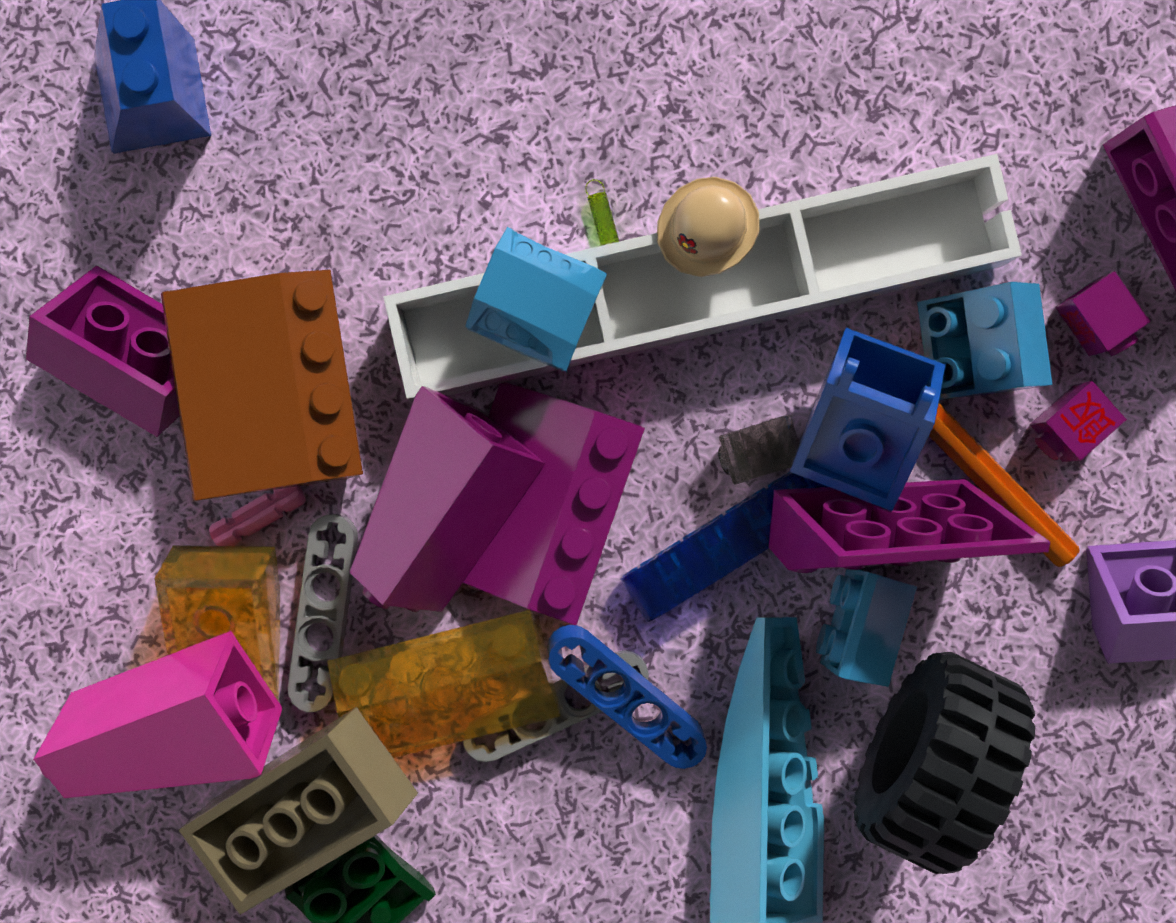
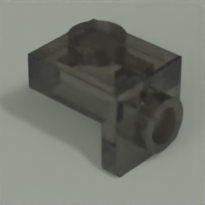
M784 415L720 435L719 441L721 446L718 449V456L723 471L731 476L734 485L791 468L799 447V440L791 415Z

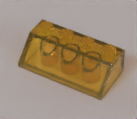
M531 610L327 661L338 717L340 718L357 707L393 759L562 717L540 620Z

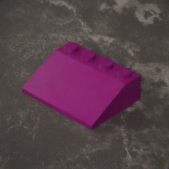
M500 383L489 417L546 464L463 583L532 611L577 625L645 427L513 384Z
M966 479L907 482L893 511L830 487L774 490L769 549L788 570L798 573H813L818 568L842 567L850 570H859L865 568L866 565L876 564L909 566L914 562L932 560L954 563L960 561L961 558L1049 552V540Z

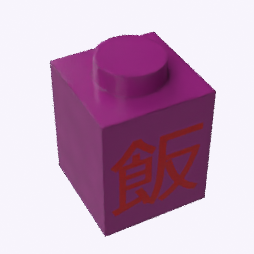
M1115 271L1093 280L1055 307L1089 356L1108 352L1112 357L1123 352L1139 340L1134 333L1150 323V320Z
M1093 381L1073 385L1029 425L1038 434L1035 438L1036 444L1048 457L1056 461L1060 459L1062 462L1081 461L1127 419Z

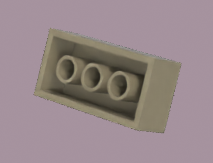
M355 707L265 765L260 776L244 779L212 799L179 829V832L241 915L392 826L417 796L418 792L358 708Z

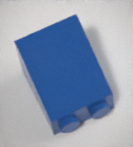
M119 0L101 4L94 57L111 152L116 154L212 136L195 39L161 0Z

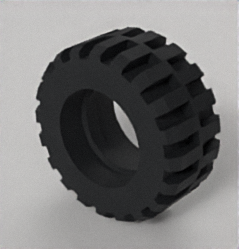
M953 652L933 653L928 656L927 660H921L915 666L914 672L906 676L901 683L900 690L897 694L894 693L888 703V709L883 718H880L875 729L877 731L872 743L868 745L864 765L860 768L857 780L859 786L854 796L856 809L853 813L854 820L857 823L856 826L867 841L934 874H948L961 871L963 866H969L978 859V852L981 849L988 848L994 840L995 831L999 825L1003 826L1010 814L1009 807L1014 797L1019 795L1023 785L1021 779L1024 770L1030 764L1032 756L1030 744L1035 739L1036 729L1035 724L1032 722V719L1035 717V711L1025 690L1019 684Z

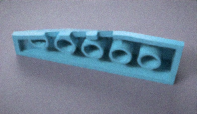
M756 617L739 667L726 717L716 775L712 838L710 843V923H823L824 815L822 804L813 803L811 781L818 778L816 758L807 757L804 733L811 730L812 726L809 709H806L800 702L798 691L805 683L797 617Z

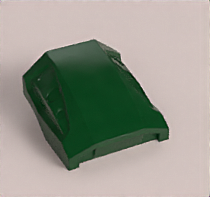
M377 835L285 888L286 899L294 904L311 923H400L424 900L429 902L436 895L434 887L428 880L391 850Z

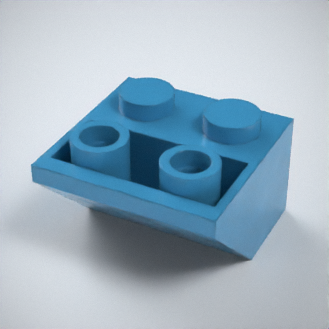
M1007 282L917 302L924 357L945 364L939 400L1053 385L1040 285L1038 283Z
M846 569L845 576L838 575L830 595V604L836 605L831 625L823 624L817 639L816 653L822 655L820 664L838 677L889 687L917 586L862 570Z

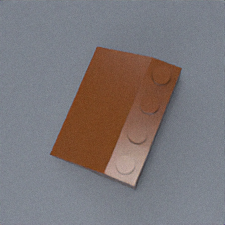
M330 269L275 273L161 293L193 501L338 481L363 474Z

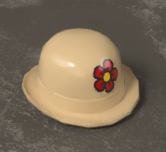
M719 177L695 179L678 188L664 204L657 221V243L665 260L681 273L699 277L721 274L739 264L752 250L760 232L759 211L751 194L736 182Z

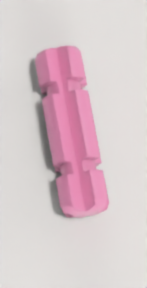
M300 486L273 490V494L265 493L234 511L231 519L224 517L209 527V533L214 543L220 549H228L242 541V535H248L249 537L283 517V511L291 512L302 506L306 498Z

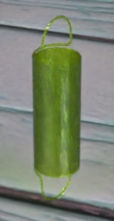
M585 187L600 245L620 242L605 188L604 192L589 195Z

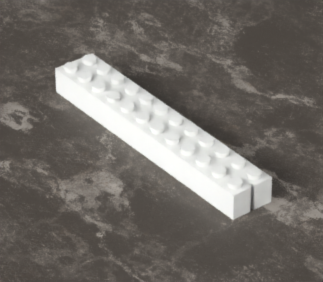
M998 155L985 156L758 209L760 232L752 250L739 264L721 274L699 277L681 273L665 260L657 243V233L565 254L607 273L605 282L594 303L569 367L1002 267L1019 258L1022 254L1011 210L1000 212L986 223H984L983 219L984 214L990 213L1008 200ZM484 273L383 296L406 398L412 402L421 386L449 396L559 369L467 330L465 327Z

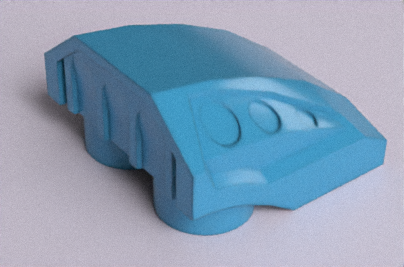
M507 227L493 251L474 296L465 327L467 330L493 340L520 354L567 373L570 361L597 296L605 282L607 273L543 246Z

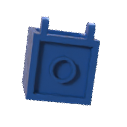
M845 328L810 413L790 472L893 511L935 424L945 364Z

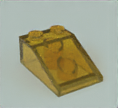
M173 545L154 578L167 655L232 631L279 702L280 583L275 547Z

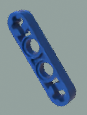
M566 625L552 633L547 645L550 668L557 676L667 764L675 768L686 769L694 767L702 761L706 755L707 744L702 726L695 718L588 630L577 625ZM578 645L580 646L581 657L589 665L586 672L584 670V663L575 655L570 654L563 658L562 648L564 646L571 650L575 649ZM606 673H616L624 679L621 687L613 692H603L597 689L595 682ZM650 703L660 708L659 715L652 721L640 722L632 716L634 710L641 704ZM671 726L672 733L680 740L686 741L691 738L692 744L686 746L680 743L674 746L672 735L667 731L668 727Z

